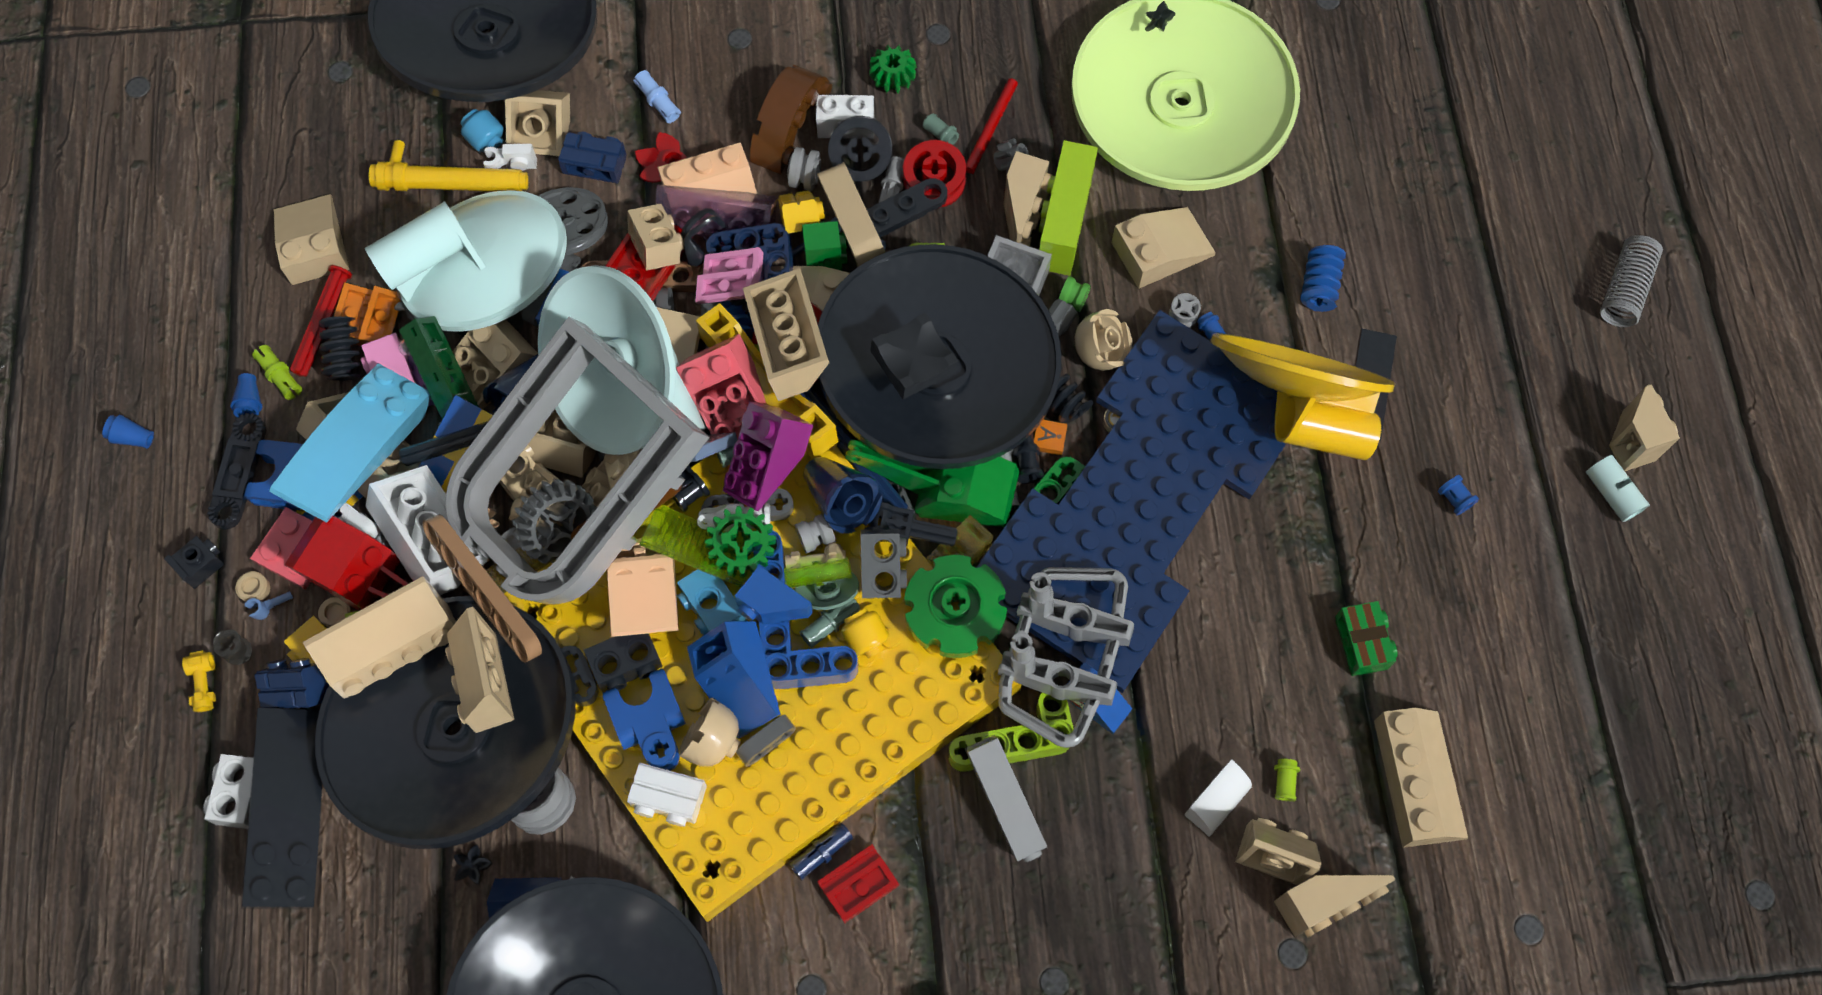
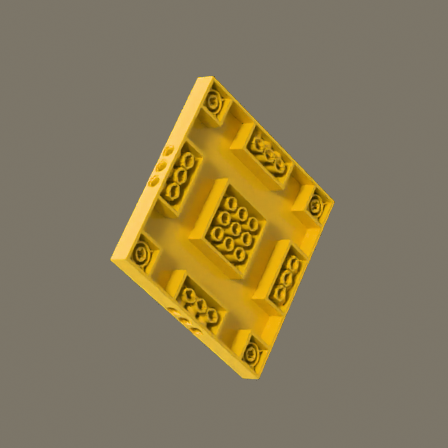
M836 445L820 456L854 469ZM806 451L802 459L778 487L787 490L791 494L794 504L792 514L784 520L770 521V524L773 525V531L777 532L781 537L784 561L785 555H791V552L799 551L801 556L824 553V549L827 546L820 544L816 547V550L805 553L795 529V524L802 521L811 522L815 516L822 514L803 477L806 465L812 460ZM717 453L706 457L691 467L705 483L710 495L697 499L688 506L686 512H683L672 498L652 511L633 535L636 539L671 536L675 561L676 595L681 593L677 582L708 562L715 568L734 598L736 593L753 574L748 569L745 570V577L741 578L738 570H734L731 576H727L726 566L717 570L716 562L718 559L709 560L708 552L712 549L705 548V540L711 537L707 535V529L700 528L697 523L699 512L702 510V504L708 497L727 494L723 492L727 467L730 465L722 468ZM778 498L773 506L776 507V510L780 511L783 510V505L788 503H783L782 499ZM881 518L878 521L879 526L881 525ZM861 524L854 528L856 532L839 533L834 529L832 530L836 539L834 543L840 544L846 552L847 563L844 564L843 569L851 571L859 581V591L854 598L860 606L859 611L866 608L868 612H877L889 633L887 641L882 643L885 650L870 658H867L865 653L857 655L858 673L850 682L774 689L780 715L744 737H736V739L741 741L739 747L782 715H786L790 719L796 730L784 742L751 766L746 767L736 753L732 758L725 756L720 763L710 767L698 766L680 757L678 765L672 772L702 779L707 785L695 824L686 822L685 827L666 822L667 816L654 813L653 818H647L635 814V808L631 807L627 802L628 795L634 782L638 765L640 763L649 765L640 745H635L626 750L623 749L599 686L598 697L594 703L584 707L576 705L574 733L706 922L710 921L811 846L810 843L813 840H819L836 827L839 822L842 823L999 706V681L1001 675H998V669L1003 655L993 643L988 645L986 642H979L977 644V654L969 657L948 658L940 656L939 646L930 645L925 649L910 633L906 624L905 614L912 611V608L904 604L906 588H901V598H862L861 530H864L868 525ZM738 532L737 544L740 548V553H743L744 540L741 532ZM910 538L906 546V557H900V569H907V586L912 576L920 568L927 571L933 569ZM877 542L874 548L877 553L886 555L892 551L893 545L890 542ZM773 544V545H768V546H771L773 549H776V547H777V546L774 545V544ZM754 552L747 557L748 560L754 557ZM723 553L728 558L736 561L731 554ZM550 562L549 564H547L546 566H544L543 568H541V569L538 570L537 572H540V571H543V570L547 569L548 567H550V566L552 565V563ZM785 563L786 585L795 591L797 582L804 575L811 571L825 568V566L803 569L802 575H795L794 573H787ZM607 570L586 593L562 604H543L515 597L508 592L504 593L512 605L528 614L535 611L537 615L536 620L549 631L560 648L569 645L576 646L586 657L584 649L612 638ZM881 572L875 577V581L880 586H888L894 580L893 576L888 572ZM770 573V574H772L773 576H775L776 578H779V576H778L777 574ZM677 598L678 630L649 634L686 725L671 730L679 750L692 723H696L701 716L699 712L707 703L709 697L694 678L687 650L689 645L703 636L694 623V620L698 617L692 609L686 611ZM707 599L702 603L701 607L712 609L718 601ZM958 602L951 603L953 610H959ZM812 609L813 613L809 618L789 620L792 651L835 646L848 647L841 634V629L845 622L838 627L839 631L837 633L833 631L813 648L809 647L803 640L800 631L822 616L821 612L823 610ZM754 619L753 621H756L757 628H758V632H759V636H760L759 621L756 620V619ZM774 634L769 637L767 642L771 645H779L783 642L784 637L780 634ZM639 649L635 651L632 659L636 661L644 659L648 654V650ZM568 655L566 659L572 673L578 671L575 661L579 658L574 659L572 655ZM840 659L836 662L835 667L839 670H847L851 667L852 662L848 659ZM609 662L605 664L602 668V673L610 674L614 672L617 668V663ZM808 662L803 666L802 670L805 673L812 674L818 671L820 666L815 662ZM782 665L774 666L770 674L774 677H780L786 673L787 668ZM975 672L977 676L981 673L983 675L982 682L978 683L977 679L972 682L971 674ZM636 678L627 682V686L619 691L623 701L634 706L645 703L652 694L650 678L643 680ZM579 679L576 681L579 691L575 694L586 697L588 695L587 689L591 688V686L586 687L582 680ZM1014 681L1012 683V696L1021 689V684ZM663 748L657 750L659 758L665 756ZM712 864L715 868L718 865L721 866L717 870L719 876L715 879L711 875L708 878L705 877L709 873L707 867Z

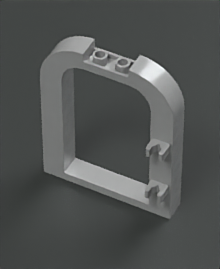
M568 316L456 464L446 493L448 523L467 547L477 549L483 556L492 559L497 564L496 570L506 577L501 585L505 591L515 597L543 604L566 603L582 596L591 589L622 549L629 551L638 541L633 537L635 532L670 488L678 490L685 479L680 476L710 437L586 324ZM595 357L664 422L558 559L547 569L536 572L495 531L489 521V498L495 486Z

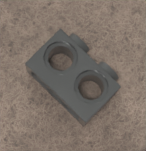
M899 529L861 530L862 598H901V588H907V569H900V557H906V537H900ZM880 540H887L893 545V549L889 554L881 555L876 552L875 544ZM881 572H888L893 576L894 580L888 586H880L875 581V577Z

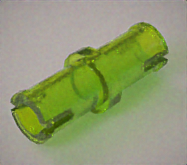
M849 558L820 563L818 560L813 561L812 565L784 570L786 585L790 588L816 584L818 587L823 586L824 582L852 578Z

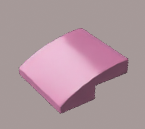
M757 247L706 254L704 257L703 275H697L695 302L697 304L744 299L743 288L758 283L760 280L763 251Z

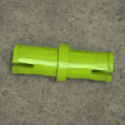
M259 346L265 357L255 349L252 354L253 358L264 369L265 377L268 381L275 383L285 399L292 400L296 398L290 388L300 395L302 387L290 375V369L285 362L279 361L270 346Z

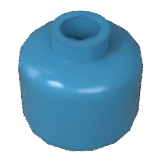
M474 109L462 119L460 123L462 125L461 135L477 152H484L487 147L498 148L502 144L503 140L501 137L504 128L488 110L478 111V109Z

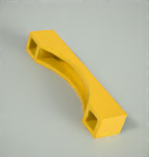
M720 303L696 320L701 340L708 347H712L740 334L754 361L766 404L782 408L813 424L806 452L812 459L820 457L838 443L836 425L815 403L807 400L800 394L781 401L777 400L768 381L761 353L736 319Z

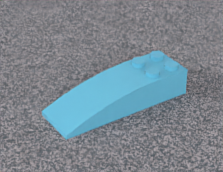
M378 363L314 430L272 484L269 492L327 523L425 418L431 397L429 391Z

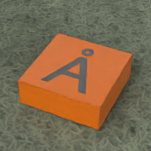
M1042 420L1036 428L1034 443L1038 445L1040 452L1062 455L1068 424Z

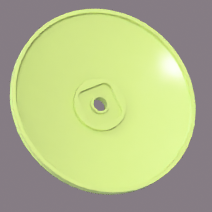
M1230 0L1128 1L1105 15L1088 33L1076 56L1072 75L1071 91L1075 115L1082 131L1092 146L1098 147L1099 154L1125 174L1142 182L1172 190L1200 191L1216 189L1234 184L1258 172L1278 154L1286 143L1294 126L1300 103L1298 73L1292 56L1282 39L1264 20L1250 10ZM1165 1L1168 8L1176 13L1174 18L1167 22L1168 24L1164 32L1160 31L1157 26L1153 30L1146 32L1145 27L1151 21L1147 17L1146 12L1156 11L1158 5ZM1185 98L1189 104L1185 106L1179 105L1175 102V99Z

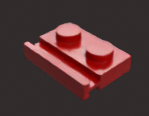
M873 844L817 881L844 924L899 887L898 881Z

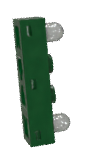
M435 316L416 318L399 329L403 340L398 345L399 352L404 356H412L442 420L455 395L479 407Z

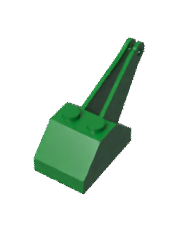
M851 440L848 443L849 450L845 455L847 460L918 494L915 511L919 517L999 527L1007 525L1019 476V469L1016 463L1002 457H997L985 463L963 468H923L893 460L878 453L861 441Z

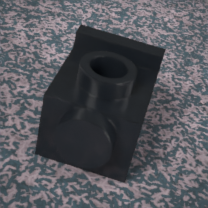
M195 536L172 556L167 555L164 558L175 572L193 589H196L224 565L217 557L221 552L209 538L202 541L198 536Z

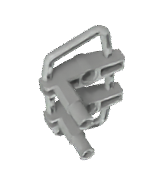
M1048 567L1041 572L1035 573L1031 577L1032 581H1030L1028 593H1022L1021 602L1017 609V616L1020 617L1017 628L1012 637L1010 650L1004 651L1003 659L998 669V675H1001L998 704L1002 713L1060 747L1069 748L1079 744L1085 737L1098 705L1112 706L1117 682L1111 680L1110 675L1119 645L1129 646L1134 623L1124 619L1128 591L1127 580L1120 571L1112 568ZM1051 580L1112 581L1115 584L1111 614L1091 608L1084 603H1072L1054 599ZM1075 618H1083L1087 621V624L1079 627L1073 625L1071 621ZM1031 623L1068 636L1075 641L1084 640L1106 644L1097 675L1073 667L1066 662H1055L1035 657V651L1032 646L1033 642L1028 635ZM1058 676H1065L1070 682L1067 685L1058 686L1053 680ZM1013 681L1051 695L1057 700L1066 699L1084 702V707L1073 731L1070 734H1063L1011 703Z

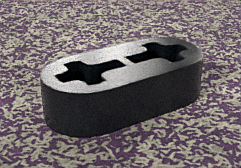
M565 646L561 649L566 657L572 655L574 659L579 658L575 661L578 671L572 673L575 693L579 691L576 683L579 679L582 680L586 687L591 686V688L587 689L588 695L586 697L576 694V705L589 706L598 697V685L582 651L576 646Z

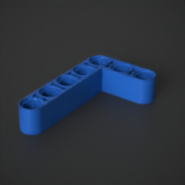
M772 531L768 535L776 536V544L774 545L777 547L774 550V556H765L768 560V566L761 567L769 573L777 574L779 576L778 579L786 584L784 551L781 537L777 532ZM753 551L754 556H756L759 551ZM790 621L769 624L759 622L761 643L769 671L777 665L787 668L786 673L780 677H774L770 674L774 689L847 683L856 677L858 673V658L853 649L847 646H835L792 651ZM774 634H780L784 637V640L779 645H771L767 642L769 637ZM840 659H848L852 662L851 667L847 670H839L835 667V664ZM808 662H815L820 666L818 671L812 674L805 673L802 668Z

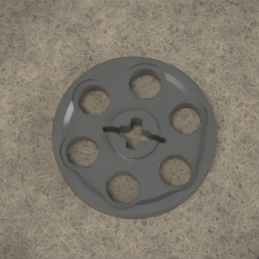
M565 187L550 190L539 195V197L549 202L555 208L564 223L567 235L565 255L578 253L589 248L605 233L608 217L603 201L595 193L582 188ZM569 199L576 200L571 204H563L564 201ZM590 209H596V210H597L595 213L585 214V212H586L587 210H590ZM583 229H592L591 232L586 234L579 233Z

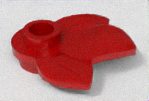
M659 132L657 135L656 148L635 151L639 165L645 168L641 172L640 178L651 183L661 182L658 167L687 159L686 155L680 151L679 141L673 136Z

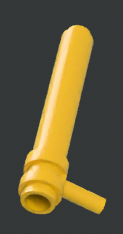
M401 140L394 141L389 162L379 161L377 164H371L369 168L370 186L384 191H388L390 188H394L396 191H408V189L522 191L528 189L529 183L528 173L522 172L521 169L408 165L407 162H402L405 143Z

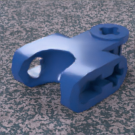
M271 440L259 441L256 453L265 462L275 464V471L264 482L248 483L244 498L256 506L279 509L287 507L290 510H300L299 507L269 491L272 484L303 444Z
M661 668L650 673L652 694L642 705L634 706L627 704L623 701L616 688L603 692L604 702L623 749L626 750L639 744L650 766L669 771L675 769L679 763L680 756L671 730L686 725L665 671ZM660 748L665 750V756L662 758L658 756L657 750Z

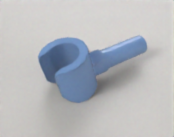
M289 591L264 602L252 598L246 601L245 607L249 609L258 607V610L250 614L249 617L262 620L268 616L271 608L292 599L293 596Z

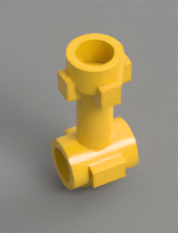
M203 650L192 652L190 656L182 659L185 674L187 676L193 675L195 693L194 696L189 697V705L193 707L194 712L210 711L214 708L213 702L216 701V695L214 692H208L207 672L215 669L214 657L211 652L205 653Z

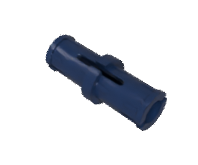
M839 822L836 827L820 840H813L810 843L811 847L789 863L790 868L801 881L804 880L808 874L823 862L827 864L831 861V856L853 839L852 834L843 823Z

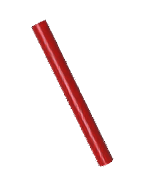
M1009 78L966 162V172L969 174L975 172L1018 85L1015 79Z

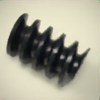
M327 317L319 321V327L326 329L320 332L319 338L327 341L320 345V350L328 353L321 356V362L329 365L321 369V374L329 377L327 380L349 381L361 378L360 374L352 372V369L361 366L359 362L351 360V357L360 354V351L351 349V345L359 343V339L350 337L351 333L359 331V327L352 326L349 323L356 320V318Z
M1068 373L1060 377L1057 391L1051 404V412L1054 415H1059L1061 423L1074 421L1093 405V400L1082 402L1086 395L1084 391L1077 394L1074 393L1078 387L1076 382L1070 385L1066 384L1070 379Z

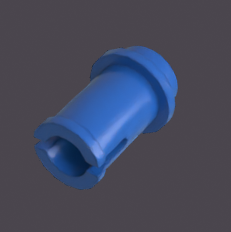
M1212 312L1204 314L1197 320L1199 324L1198 330L1203 331L1209 341H1211L1214 333L1226 334L1218 322L1219 316L1214 315Z

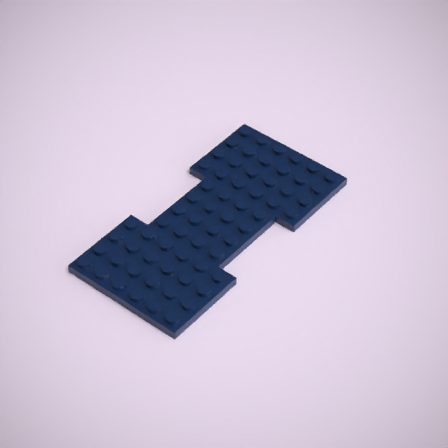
M1161 310L1158 311L1123 360L1124 365L1118 367L1097 397L1096 402L1120 418L1060 504H1056L1032 488L976 567L979 568L986 564L1000 578L1006 594L1005 598L998 603L1007 608L1006 617L1017 624L1020 618L1017 616V609L1021 602L1022 593H1028L1030 581H1032L1031 577L1035 573L1041 572L1048 567L1112 568L1120 571L1128 583L1124 619L1134 623L1129 646L1119 645L1110 679L1117 682V690L1121 693L1124 692L1190 591L1165 575V570L1223 483L1250 500L1287 444L1279 442L1275 437L1274 425L1277 390L1250 378L1237 368L1219 347L1213 345L1211 341ZM1051 580L1054 599L1072 603H1084L1091 608L1111 614L1115 584L1112 581ZM1075 618L1071 623L1081 627L1087 624V621L1083 618ZM1031 623L1030 633L1080 666L1085 662L1098 672L1106 644L1084 640L1075 641L1068 636Z

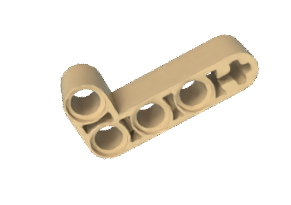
M843 162L818 173L820 183L845 234L857 266L859 267L870 259L885 253L882 242L845 163Z

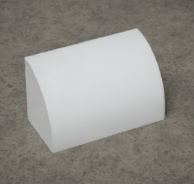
M1231 759L1188 809L1185 816L1210 837L1251 789L1252 783L1250 779Z

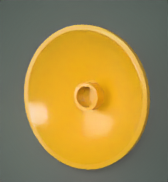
M1214 333L1212 335L1211 343L1219 347L1237 368L1257 382L1277 390L1274 431L1275 437L1279 442L1359 460H1367L1373 455L1381 434V421L1374 411L1380 392H1393L1395 386L1393 381L1373 372L1305 351L1241 336Z

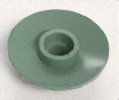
M820 568L804 575L797 582L795 591L812 603V609L829 610L841 607L855 598L859 591V581L855 574L849 570L843 569L839 573H829L825 568Z

